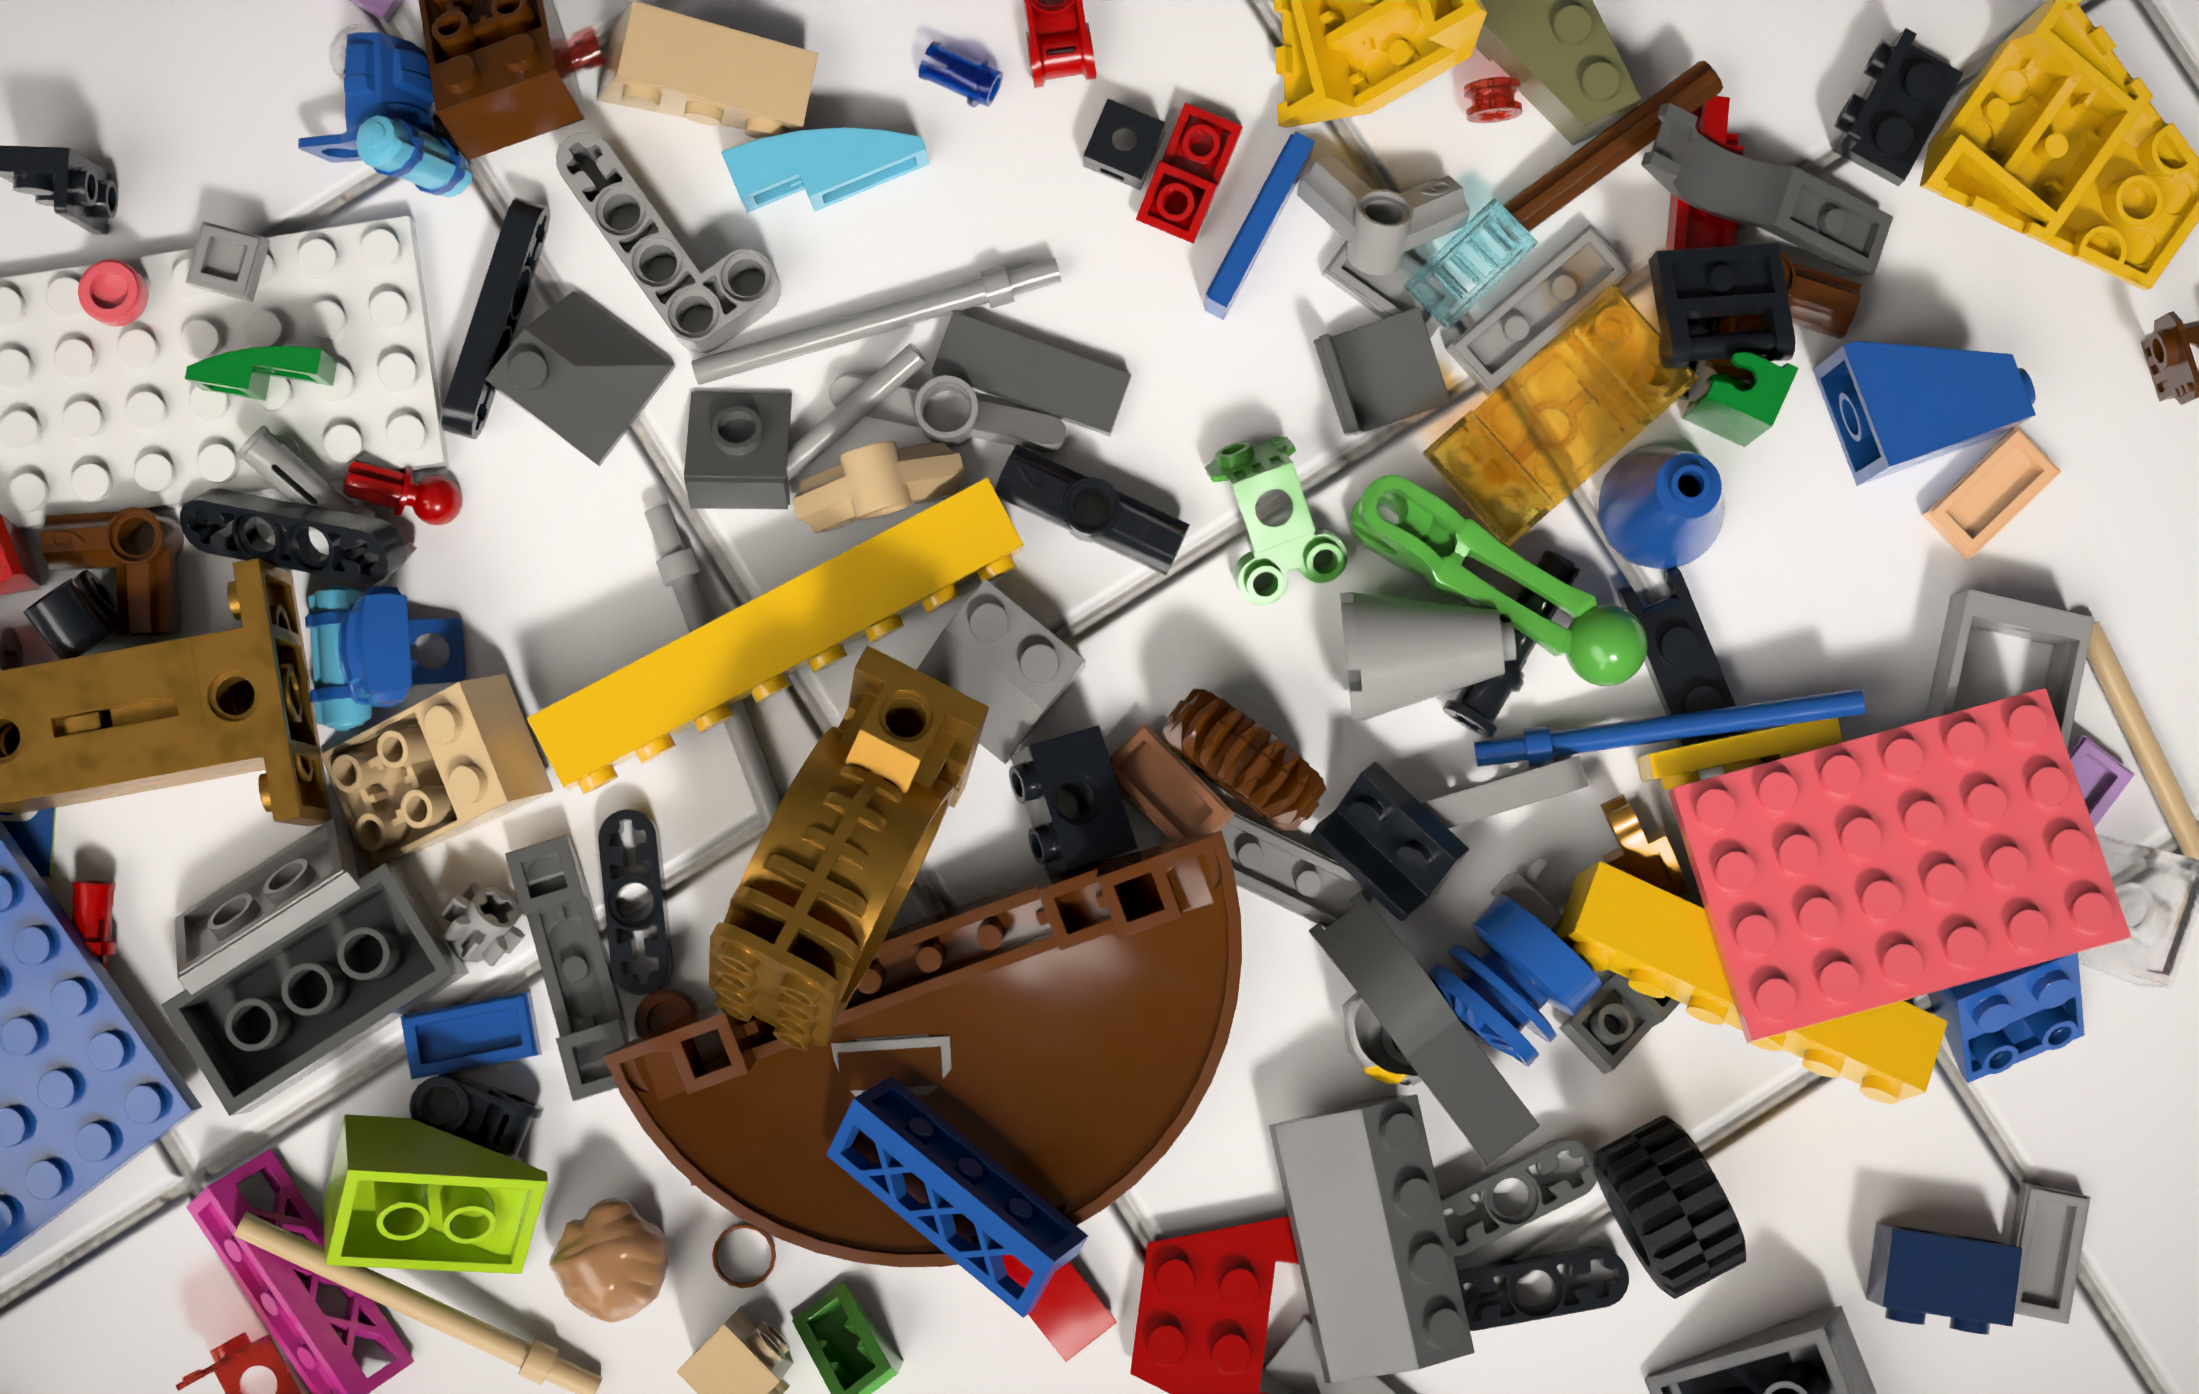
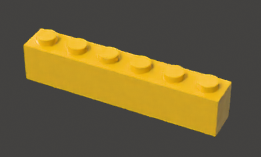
M1602 861L1577 874L1563 912L1564 917L1560 920L1556 935L1592 970L1606 971L1609 969L1628 978V985L1641 994L1655 998L1668 996L1687 1005L1686 1012L1700 1021L1716 1025L1726 1023L1743 1031L1704 908ZM1900 1001L1750 1043L1770 1051H1781L1783 1049L1803 1058L1802 1065L1811 1072L1832 1078L1842 1076L1861 1085L1859 1091L1866 1097L1882 1103L1896 1104L1900 1100L1926 1092L1948 1021L1905 1001Z

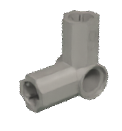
M1333 154L1314 162L1308 173L1300 178L1297 196L1348 241L1346 256L1350 264L1359 271L1370 275L1393 273L1399 269L1404 252L1466 226L1470 213V208L1463 195V187L1449 175L1441 179H1433L1400 194L1386 189L1373 190Z

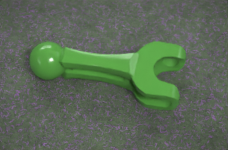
M1397 475L1382 476L1373 481L1363 492L1362 497L1354 504L1350 514V529L1354 538L1361 545L1392 564L1410 573L1424 577L1429 585L1436 590L1460 598L1476 607L1499 610L1500 620L1503 622L1513 621V626L1516 630L1534 640L1553 656L1566 655L1572 670L1584 681L1598 686L1618 685L1633 677L1643 665L1647 654V636L1641 622L1633 613L1617 605H1597L1595 596L1559 580L1523 559L1495 539L1473 519H1464L1442 499L1406 478ZM1384 506L1398 515L1399 523L1394 525L1384 521L1379 516L1377 507ZM1466 555L1511 578L1571 617L1573 621L1568 629L1531 611L1461 566Z

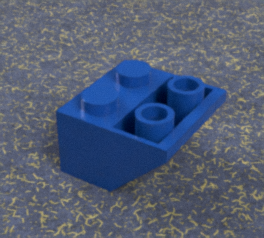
M2078 953L1928 994L1936 1016L1948 1021L1944 1035L1960 1073L1967 1083L1989 1074L2001 1073L2009 1069L2013 1064L2048 1050L2060 1049L2072 1040L2085 1036Z

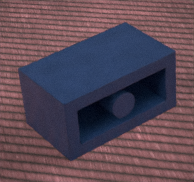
M1876 1222L1866 1299L1886 1307L1885 1318L1890 1320L1925 1325L1926 1314L1950 1317L1949 1328L1989 1335L1990 1323L2013 1327L2022 1248L2001 1241Z

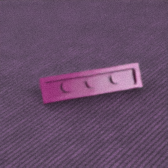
M271 1149L207 1186L186 1207L312 1394H369L415 1362L372 1299L234 1236L244 1214L248 1212L285 1230L301 1233L307 1240L324 1247V1229L322 1224ZM261 1172L276 1194L273 1211L270 1212L251 1207L237 1186ZM285 1209L287 1210L290 1216L285 1215ZM300 1278L306 1279L305 1286L300 1280ZM318 1282L340 1288L348 1300L345 1319L323 1314L315 1302ZM358 1316H359V1318L361 1319V1321H362L363 1323H358V1322H357ZM336 1332L342 1333L341 1339ZM355 1336L375 1340L390 1363L367 1378L352 1356Z

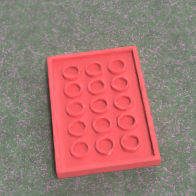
M2046 688L1672 788L1668 792L1747 1043L2120 942L2131 937Z

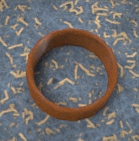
M752 1224L734 1225L725 1230L716 1240L712 1252L713 1267L719 1278L730 1286L738 1288L754 1287L763 1282L774 1268L776 1260L775 1244L767 1232ZM748 1228L755 1230L763 1235L770 1245L772 1258L769 1269L761 1278L754 1282L739 1283L732 1281L723 1273L718 1264L717 1252L719 1244L726 1234L735 1229Z

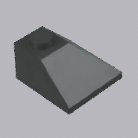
M573 291L521 331L485 380L499 393L600 467L674 370L675 366Z

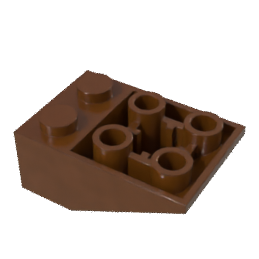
M419 0L435 110L467 161L585 119L576 72L553 0Z

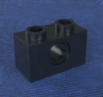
M1099 725L1029 745L1010 755L1013 763L1009 770L1011 787L1017 800L1026 805L1032 828L1029 829L1028 833L1030 848L1036 861L1040 865H1045L1048 877L1107 860L1138 848ZM1060 788L1069 790L1077 799L1078 813L1075 819L1064 815L1058 806L1057 795Z

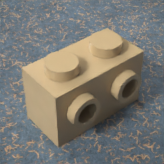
M738 1308L676 1372L697 1394H783L790 1387L783 1377L793 1362L785 1355L790 1349L789 1344L774 1327L766 1321H762L757 1326Z

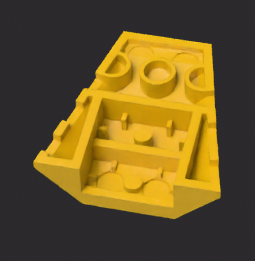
M1274 0V12L1282 14L1283 46L1275 48L1276 74L1284 76L1285 101L1277 104L1278 126L1288 128L1371 114L1470 58L1487 15L1481 0Z
M2047 0L1998 46L1930 141L1920 187L2142 290H2150L2199 221V158L2174 123L2166 124L2150 103L2153 95L2140 77L2132 78L2112 51L2117 47L2102 25L2094 27L2078 5L2082 0Z

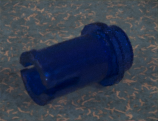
M933 41L927 48L925 55L948 67L944 70L922 60L918 72L919 79L928 80L966 97L967 105L975 108L978 104L989 107L994 101L1003 79V72L994 69V61L985 59L981 63L943 46L938 41Z

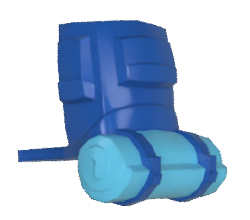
M380 32L347 34L344 77L347 131L342 134L299 138L298 149L333 163L364 161L366 165L373 167L377 173L394 178L399 177L413 183L424 193L449 198L461 194L471 183L473 173L469 170L468 161L460 150L450 141L435 134L433 121L434 97L427 53L411 41Z
M332 584L308 596L309 615L305 617V626L310 628L314 690L310 692V703H314L316 723L328 728H334L336 731H348L349 728L363 725L366 721L372 719V707H391L401 704L407 692L412 688V685L455 683L465 679L463 625L461 620L457 618L408 619L407 596L402 595L397 587H369L364 593L352 586ZM428 633L443 637L450 649L447 663L435 670L425 669L415 659H411L410 646L414 645L417 638Z

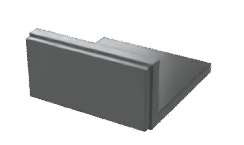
M1420 307L1333 337L1325 334L1319 336V339L1313 340L1343 432L1347 436H1356L1451 403Z
M691 392L684 480L691 509H788L791 500L787 470L792 393Z

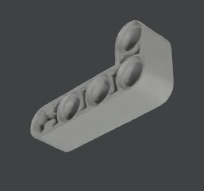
M577 132L568 136L560 144L556 154V166L561 177L684 348L695 353H709L716 350L764 317L777 305L781 295V285L770 260L763 253L753 249H738L700 273L610 145L601 136L591 132ZM588 158L597 165L609 184L601 192L598 191L580 166ZM624 206L640 208V218L632 228L622 231L611 228V219L619 208ZM660 256L675 258L677 260V267L669 279L662 282H654L647 279L648 266L654 259ZM756 270L765 275V284L757 294L741 296L734 292L735 281L742 273ZM697 306H705L712 309L713 320L706 330L699 333H690L683 330L682 321L690 309Z

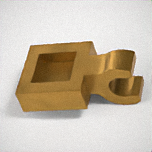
M1623 794L1600 805L1620 848L1602 855L1606 864L1678 897L1691 892L1667 836L1662 829L1645 836L1631 804L1627 802Z

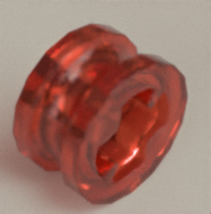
M1492 77L1473 81L1465 85L1463 88L1464 97L1472 102V106L1466 110V120L1472 123H1497L1520 116L1523 113L1522 104L1515 101L1514 94L1518 93L1521 89L1520 81L1512 77Z

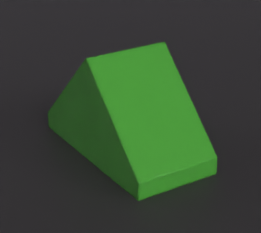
M844 1282L840 1283L792 1320L831 1394H872L899 1373L903 1359Z

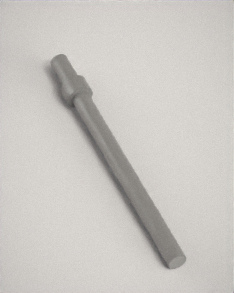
M1051 258L1006 271L1005 265L980 272L981 279L692 360L693 372L698 385L947 315L953 313V311L957 312L986 303L990 304V308L1015 302L1014 295L1062 282L1056 259Z
M663 504L645 511L644 514L661 559L657 560L656 564L664 585L672 586L688 630L692 632L711 622L712 619L696 576L701 572L692 549L684 548L668 504ZM740 700L729 706L734 716L726 720L724 724L766 831L781 803V799L744 702Z

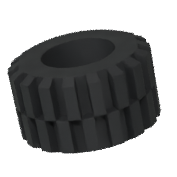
M1662 1115L1594 1151L1595 1174L1619 1227L1650 1278L1670 1297L1677 1299L1746 1262L1744 1235L1723 1188L1694 1141L1671 1118Z

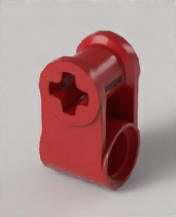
M1024 0L1028 29L1026 40L1034 88L1044 87L1046 80L1083 75L1086 80L1096 79L1089 24L1085 21L1082 0H1064L1056 6H1046L1038 0Z

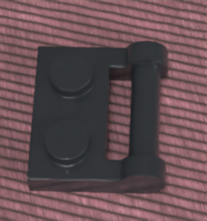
M1779 243L1656 251L1648 260L1661 334L1658 349L1663 368H1686L1690 361L1726 359L1740 352L1765 356L1770 362L1792 359L1795 352V333ZM1754 314H1762L1764 329L1755 331L1689 335L1687 319Z

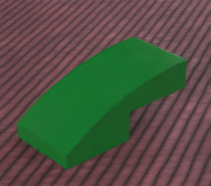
M297 346L255 347L226 352L187 366L185 380L203 391L266 401L270 376L333 386L337 361L322 349Z

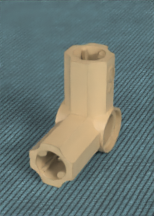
M894 441L880 442L848 451L840 455L841 464L800 481L799 492L792 500L798 520L808 524L814 533L839 529L855 520L870 519L897 512L912 504L947 499L959 492V484L961 478L965 475V470L960 453L953 452L945 442L924 443L903 448H897Z

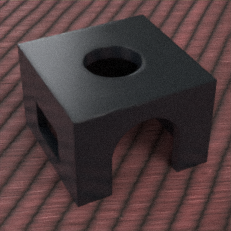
M1107 99L1084 152L1083 167L1141 190L1165 135L1166 122ZM1127 128L1135 133L1137 143L1133 149L1120 151L1114 147L1112 137L1117 130Z

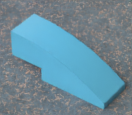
M842 127L800 130L760 138L721 152L747 213L804 189L815 212L929 165L927 149L922 137L877 129Z

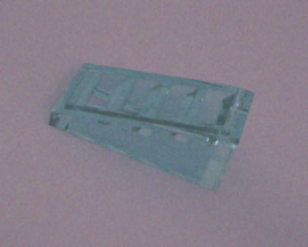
M1493 198L1423 265L1403 287L1449 331L1532 252L1538 241ZM1483 229L1508 253L1502 260L1477 236ZM1466 245L1492 269L1486 276L1461 252ZM1450 260L1476 285L1469 292L1444 267ZM1433 276L1459 300L1452 309L1426 284Z

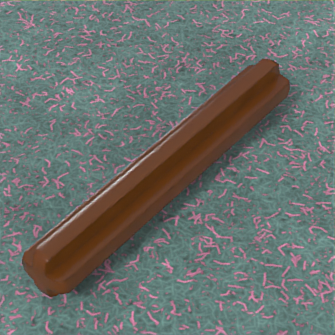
M1698 61L1510 199L1502 207L1503 215L1509 225L1520 236L1528 234L1654 142L1661 124V120L1657 117L1661 104L1672 103L1693 113L1710 101L1723 89L1721 79L1716 71L1706 61Z

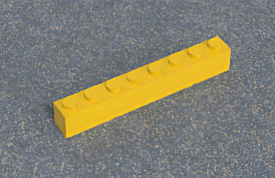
M987 477L526 719L563 788L569 791L579 785L583 794H587L616 779L618 775L614 766L637 755L641 764L673 749L676 744L671 736L688 727L695 725L700 734L730 719L734 715L729 706L752 694L756 703H760L791 686L786 676L809 664L813 673H817L848 656L843 646L866 634L869 642L874 643L894 633L904 626L900 616L918 606L923 605L928 614L951 603L961 596L956 586L979 575L982 582L985 579L990 582L1006 574L1017 566L1012 557L1021 552L1024 544Z

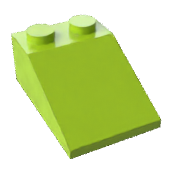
M345 1114L323 1205L325 1265L522 1274L548 1183L547 1172L412 1118Z

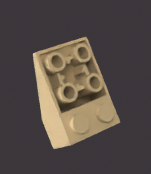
M506 673L459 681L320 754L367 871L374 870L384 863L399 860L504 816L554 791Z

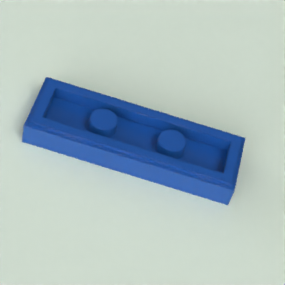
M1296 131L1294 135L1290 134L1205 294L1204 311L1222 320L1227 316L1310 160L1315 141Z

